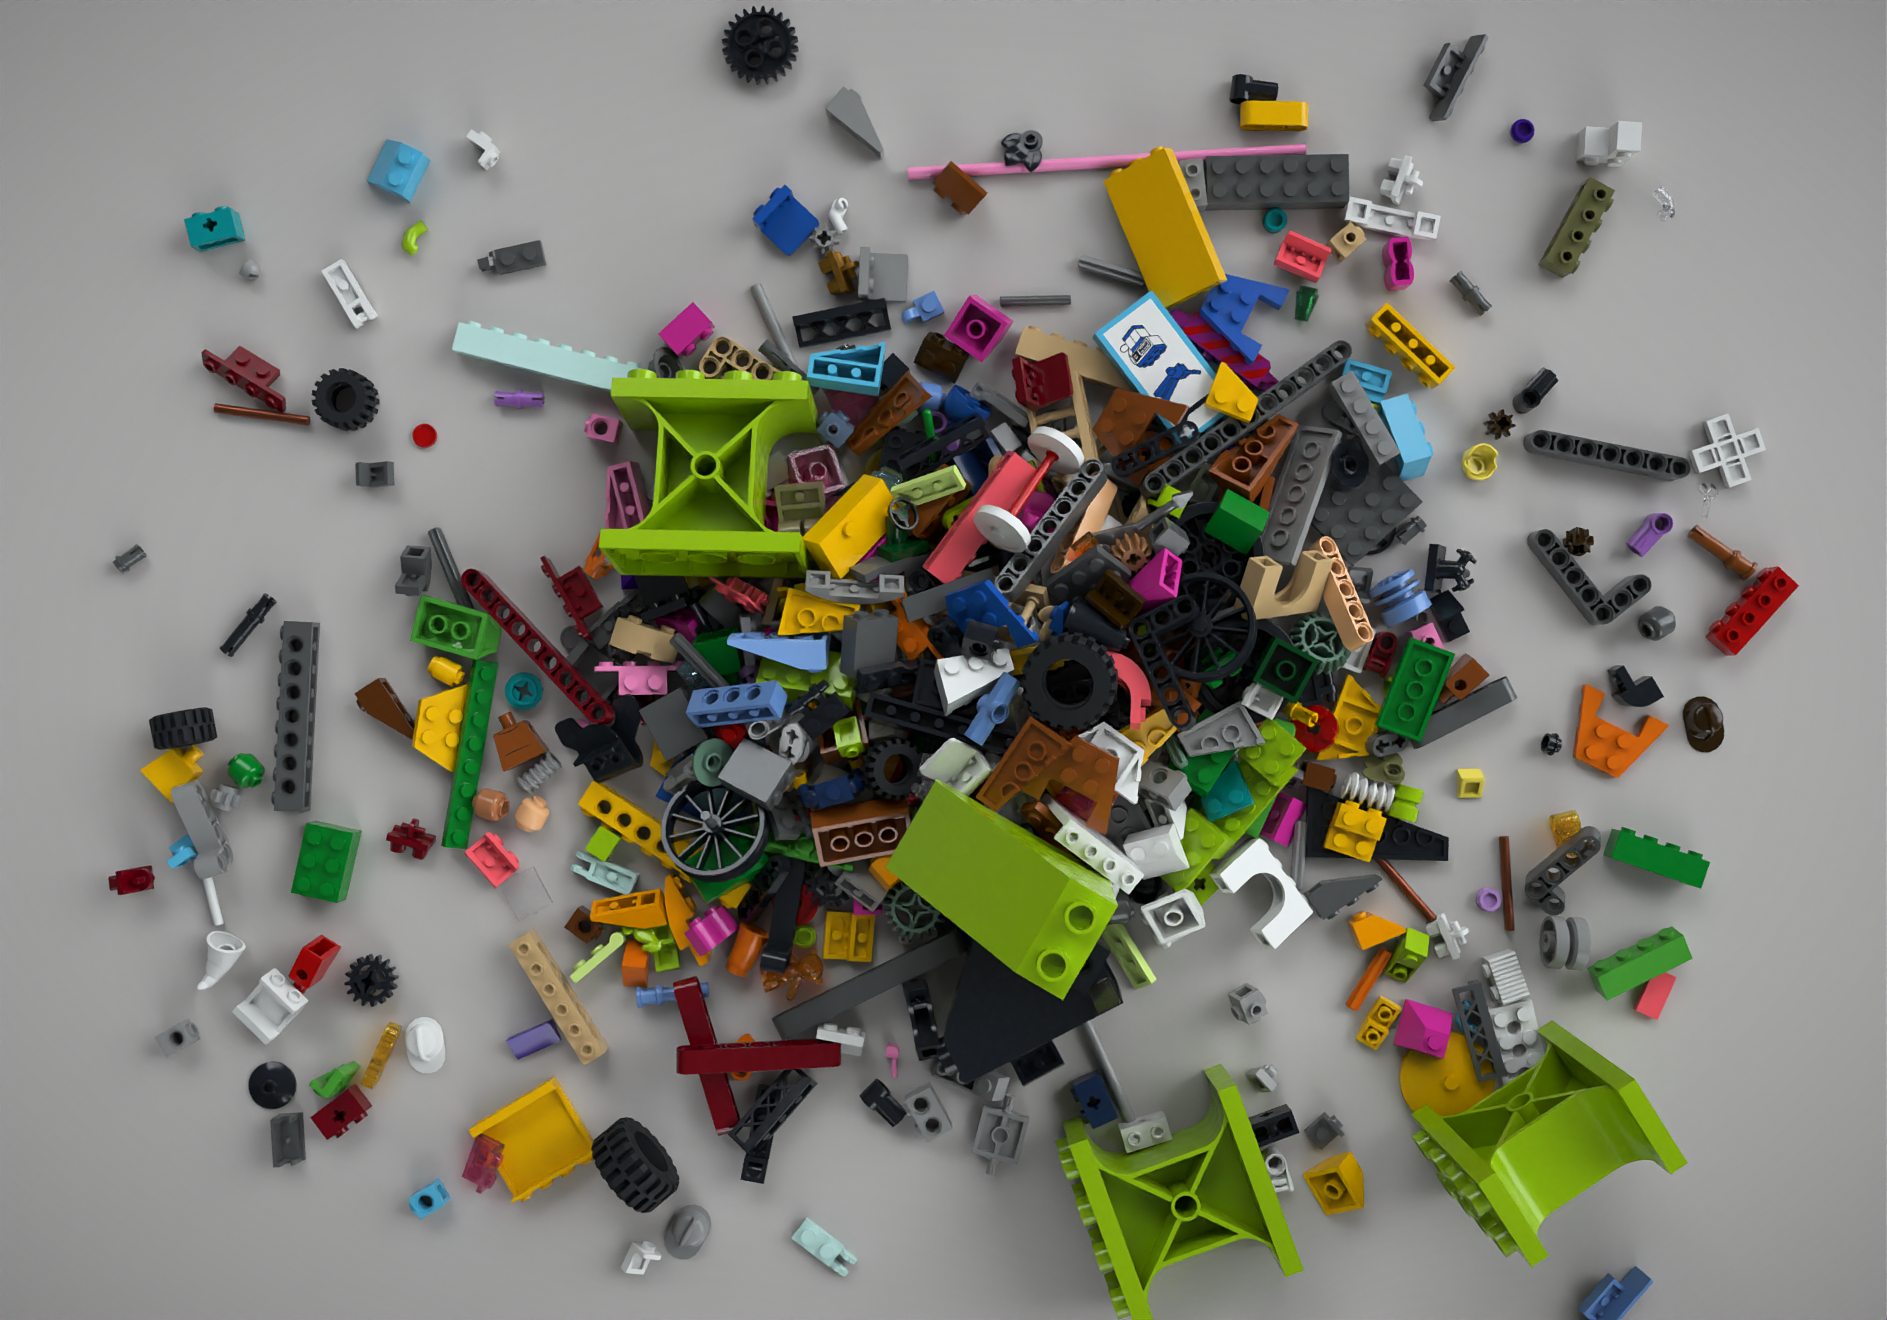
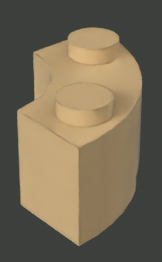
M629 615L628 618H617L610 645L634 654L641 653L651 659L674 663L678 652L670 644V639L676 634L674 633V628L666 625H661L659 628L644 624L641 618Z

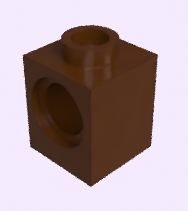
M1303 761L1301 770L1305 772L1300 784L1329 792L1330 788L1335 786L1337 779L1335 769Z
M581 905L576 909L564 928L588 944L592 939L596 941L604 931L601 927L604 923L591 921V911ZM582 920H588L591 923V931L583 930L581 926Z

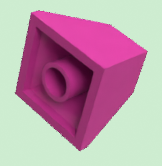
M1405 999L1393 1045L1437 1059H1443L1450 1037L1453 1013Z

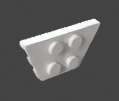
M1105 722L1078 735L1120 758L1114 791L1132 804H1136L1138 801L1137 794L1141 780V763L1143 762L1144 750Z

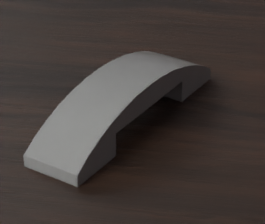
M806 570L805 591L826 600L848 604H875L904 597V576L879 574V581L864 583L860 580L831 579V571Z

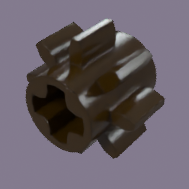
M1504 409L1500 410L1497 415L1494 412L1488 414L1490 420L1483 423L1488 429L1486 435H1495V440L1500 439L1502 434L1504 437L1511 435L1508 430L1516 427L1515 424H1512L1511 418L1513 415H1505ZM1499 421L1503 428L1500 429V425H1496V422Z
M1576 527L1566 531L1563 545L1570 554L1582 556L1587 552H1591L1590 546L1594 545V536H1589V529L1585 530Z

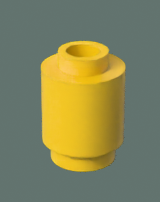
M436 655L427 668V672L431 674V677L450 687H453L455 684L459 685L465 676L463 666L444 656L439 657Z

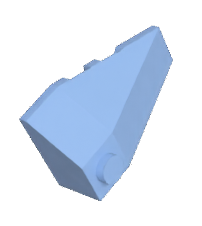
M776 630V632L770 633V636H765L764 632L731 633L727 639V645L799 669H808L810 673H819L822 670H826L829 663L831 633L777 636L779 630Z

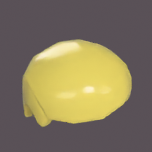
M1485 443L1469 447L1464 452L1461 460L1463 473L1470 480L1475 481L1490 478L1498 467L1496 465L1498 452L1492 445Z

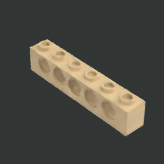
M535 928L508 944L582 1064L585 1066L604 1054L609 1046Z

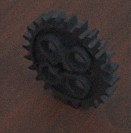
M752 6V13L750 14L747 10L743 9L744 16L741 18L735 14L737 22L729 21L728 24L731 30H724L725 36L728 37L722 39L723 45L727 46L722 49L723 54L728 55L725 61L727 64H731L730 69L732 72L738 70L737 75L739 79L746 75L747 83L752 78H755L756 85H759L761 79H764L766 85H768L770 77L777 82V74L780 73L782 76H786L784 68L792 70V64L789 61H797L796 55L793 54L799 52L798 46L795 45L798 42V37L794 36L796 33L795 28L789 27L791 24L789 18L782 21V12L775 16L774 8H771L767 13L764 6L761 7L760 12H757L755 6ZM765 26L772 28L769 33L764 34L760 32ZM743 36H748L751 38L750 41L745 44L739 42L740 38H742ZM761 42V44L764 45V47L759 48L757 44ZM778 47L782 49L778 55L770 53L773 48ZM754 57L761 59L756 65L749 63L750 59Z

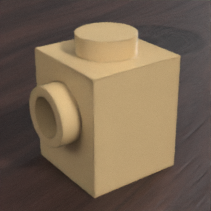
M1350 222L1325 246L1332 249L1331 254L1341 263L1366 238L1364 237L1363 230L1358 225H1353Z

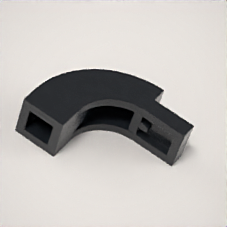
M926 979L912 980L909 983L902 984L910 1015L916 1052L919 1061L938 1057L936 1050L941 1048Z

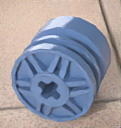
M1413 569L1396 572L1378 582L1373 589L1368 591L1371 598L1382 595V597L1374 602L1375 606L1387 604L1388 607L1380 613L1387 628L1406 621L1432 605L1424 590L1413 593L1412 589L1420 583L1418 579L1411 582L1406 581L1415 575Z

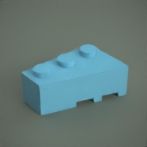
M885 342L866 347L862 345L856 346L853 349H838L810 354L807 371L809 385L812 387L879 396L886 352Z

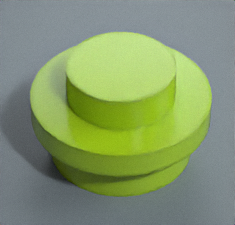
M807 924L796 927L794 943L800 948L812 946L816 940L814 928Z

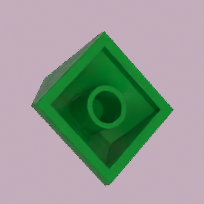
M1227 489L1204 532L1247 555L1263 532L1270 512Z

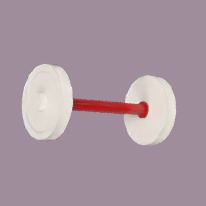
M1046 426L1036 427L1028 437V446L1031 452L1042 463L1007 512L993 505H982L973 516L974 524L980 533L994 545L1004 550L1021 553L1031 542V535L1027 528L1016 517L1049 468L1056 472L1070 475L1077 473L1084 464V455L1078 445L1067 435L1054 428Z

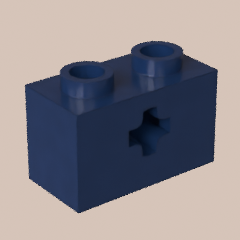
M1098 1070L1072 1080L1074 1088L1070 1089L1075 1102L1080 1101L1083 1110L1080 1113L1085 1124L1090 1123L1092 1129H1095L1119 1118ZM1094 1096L1097 1103L1092 1105L1089 1097Z

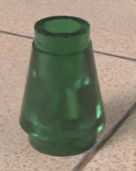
M1300 286L1299 291H1296L1295 320L1308 322L1319 298L1317 295L1318 289Z

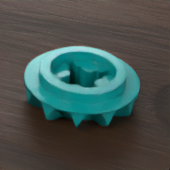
M521 672L513 675L508 680L505 686V696L514 708L528 710L539 703L544 689L536 676L531 673ZM528 684V690L533 695H525L521 699L522 692L516 687H525Z

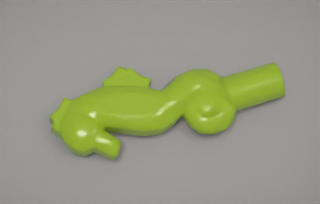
M621 926L620 929L623 934L630 935L633 933L635 940L645 944L642 945L643 951L655 953L662 949L661 941L655 936L653 928L642 930L641 928Z

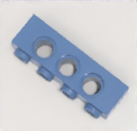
M778 681L693 690L686 714L697 728L781 719L788 695Z

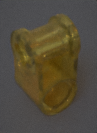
M1575 810L1549 817L1557 848L1581 829V822ZM1573 853L1566 854V856L1577 857Z

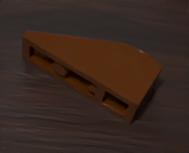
M378 678L355 693L357 705L363 712L366 711L367 714L413 739L415 723L386 678Z

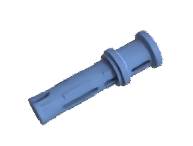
M708 982L700 983L704 997H709ZM661 984L656 985L654 988L642 989L641 987H636L638 1008L650 1004L662 1006L665 1002L676 1000L673 987H663Z

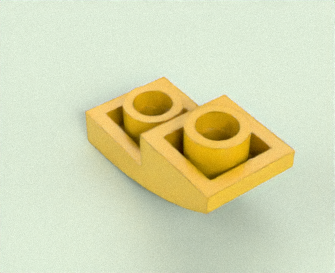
M1380 995L1364 1019L1356 1039L1377 1050L1389 1034L1388 1028L1401 1012V1006Z

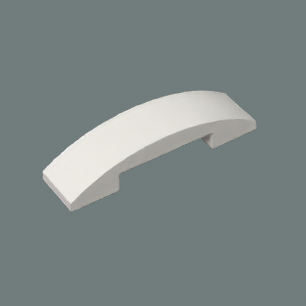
M1349 196L1344 221L1385 234L1436 240L1441 216L1420 211L1411 213L1374 205L1369 200Z

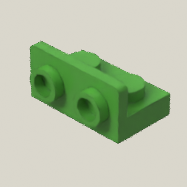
M355 1061L346 1065L342 1064L338 1069L334 1068L330 1073L328 1072L312 1080L309 1086L314 1089L315 1094L328 1099L345 1090L361 1066Z

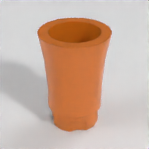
M741 922L725 965L727 971L737 976L746 977L761 949L768 941L769 933L754 924Z

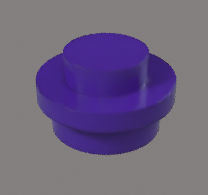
M1526 119L1517 120L1510 129V135L1517 143L1530 141L1535 132L1533 124Z

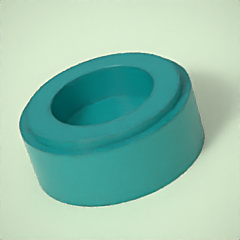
M1279 208L1268 210L1263 217V227L1270 233L1281 232L1287 224L1286 213Z

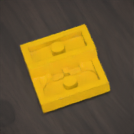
M825 910L821 957L823 959L871 962L875 914L854 915V912Z

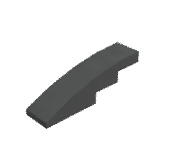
M929 550L896 562H890L879 556H874L850 567V575L864 583H868L877 577L879 578V574L899 575L907 579L912 572L924 569L922 566L933 551Z

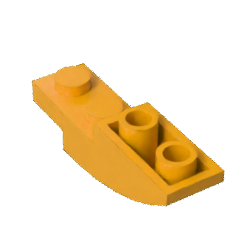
M671 873L665 878L664 888L669 926L680 951L689 946L701 967L711 960L710 954H712V951L710 950L704 955L699 956L685 936L684 932L690 929L687 925L690 923L689 918L696 914L694 909L697 906L691 896H686L683 890L685 885L680 876H675L674 873Z

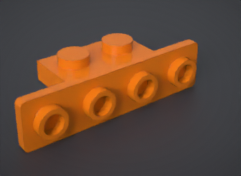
M904 592V597L891 600L897 608L892 613V615L898 617L896 644L908 659L916 660L928 648L937 659H944L942 654L928 640L927 633L932 626L927 624L923 618L907 622L900 599L907 597L906 593Z

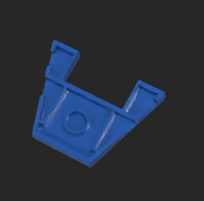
M1225 274L1227 281L1210 289L1198 314L1218 334L1221 333L1230 342L1234 351L1238 350L1245 357L1244 361L1251 366L1262 344L1241 333L1258 299L1279 310L1290 290Z
M989 579L949 592L945 596L948 616L956 622L964 634L970 619L997 626L998 628L1006 625L1017 648L1035 643L1039 639L1038 634L1035 631L1031 632L1024 624L1026 621L1023 617L1013 612L1008 606V600Z

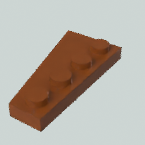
M907 371L855 427L851 435L845 440V444L857 456L861 455L932 396Z
M1030 716L976 798L997 812L1073 744L1041 723L1034 716Z

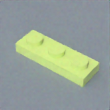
M956 465L893 486L890 493L894 499L906 498L917 506L964 490L966 483ZM896 502L899 508H904L907 505L904 502Z
M1107 924L1102 936L1135 990L1152 984L1156 977L1124 925Z

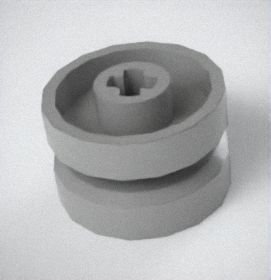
M1549 915L1544 919L1539 942L1540 955L1544 966L1561 969L1565 965L1569 970H1583L1586 967L1590 955L1591 940L1589 927L1585 919L1569 917L1565 920L1561 916Z

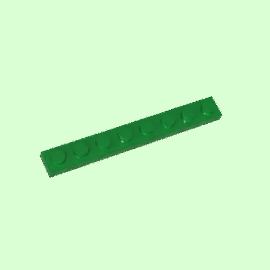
M475 659L472 661L441 846L446 848L467 849L474 811L472 801L477 793L499 663Z

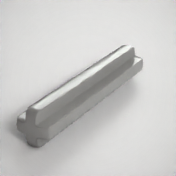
M1081 255L1078 267L1140 287L1145 284L1142 273L1086 255Z
M1306 821L1295 822L1290 877L1296 883L1295 887L1298 891L1303 889Z

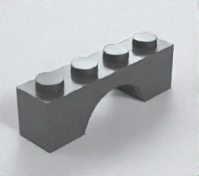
M1165 516L1148 533L1152 544L1151 560L1163 548L1168 549L1176 556L1181 555L1190 544L1186 531ZM1131 571V577L1125 580V582L1128 584L1137 574Z

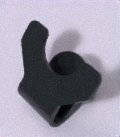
M625 694L614 699L613 707L616 718L610 728L601 724H592L582 728L573 718L564 719L555 725V732L561 743L565 747L577 751L579 755L573 763L574 767L584 764L591 777L597 783L605 782L640 768L643 765V754L636 742V735L642 718L639 710L642 708L631 694Z

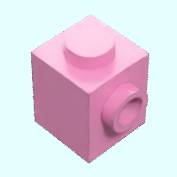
M1433 622L1425 623L1405 632L1407 638L1412 637L1441 649L1444 648Z

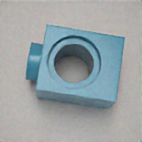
M438 1178L416 1191L408 1200L411 1211L418 1215L419 1219H422L444 1206L451 1197ZM423 1196H429L432 1204L425 1203Z

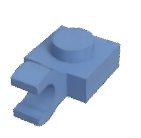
M932 291L913 300L915 308L902 312L901 317L905 324L921 318L922 322L925 323L944 314L945 311L935 291Z

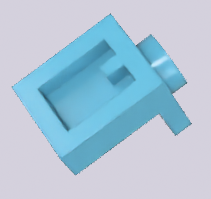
M189 834L169 847L173 857L167 863L171 869L185 866L198 856Z

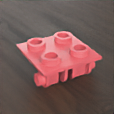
M712 577L709 578L716 585L714 589L723 594L726 600L735 605L737 602L743 605V609L753 615L758 612L765 616L761 608L769 603L770 598L767 597V593L754 586H750V584L737 577H729L726 585Z

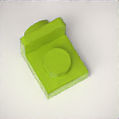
M856 716L841 719L833 725L836 745L841 757H855L859 753L865 752Z

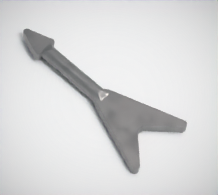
M1188 490L1173 494L1172 500L1137 523L1083 535V541L1105 544L1111 548L1112 545H1116V538L1124 539L1125 533L1129 537L1134 533L1139 536L1142 530L1174 509H1182L1193 496V491Z

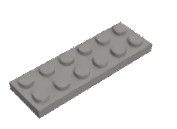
M1299 425L1296 431V438L1291 443L1269 505L1268 512L1270 514L1260 535L1264 546V555L1277 563L1292 566L1297 564L1331 468L1332 453L1340 443L1343 434L1339 430Z

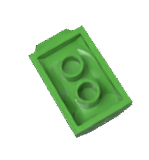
M421 595L410 641L479 660L488 654L497 652L503 628L489 613L448 602L439 597Z

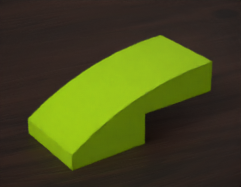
M667 922V925L652 927L655 936L661 941L662 947L660 951L654 953L656 972L662 973L681 969L678 946L673 937L669 922Z

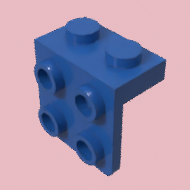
M784 184L781 189L778 187L771 193L770 200L765 206L762 204L755 210L752 220L754 225L784 254L791 256L815 231L814 228L819 227V221L793 197L792 190Z

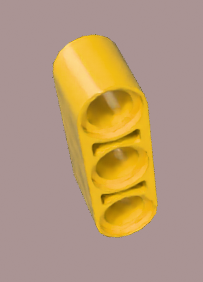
M1298 101L1242 102L1240 104V129L1250 131L1307 130L1308 103Z

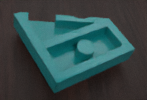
M1232 761L1217 779L1206 798L1202 797L1201 799L1209 822H1214L1255 804L1238 761Z

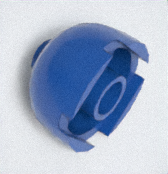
M959 385L953 386L944 402L945 413L950 418L948 423L951 426L976 412L986 421L991 415V410L982 401H978L969 395L970 392Z

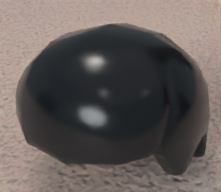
M1161 877L1141 879L1128 896L1133 898V901L1137 904L1146 905L1155 901L1162 891Z

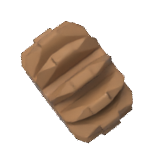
M1125 533L1124 539L1116 538V545L1111 546V555L1130 568L1135 574H1137L1139 568L1143 569L1146 566L1145 563L1151 561L1150 554L1152 549L1150 545H1148L1146 538L1143 536L1139 537L1136 533L1131 537Z

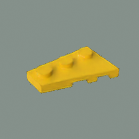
M789 588L777 636L843 631L844 615H854L855 611H859L860 605L830 601L809 592Z

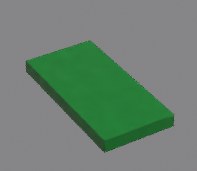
M1408 637L1374 725L1421 742L1455 653Z

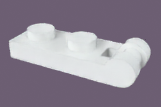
M343 259L322 270L342 307L357 329L364 325L363 322L378 317ZM362 306L364 311L357 315L354 309Z

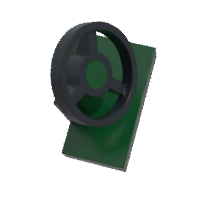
M896 498L889 504L887 510L886 544L877 546V556L890 562H896L929 551L928 541L914 535L907 537V531L913 529L919 520L916 506L906 498ZM900 501L907 504L904 508L892 509L895 502ZM910 508L914 514V523L911 527L908 523V510Z

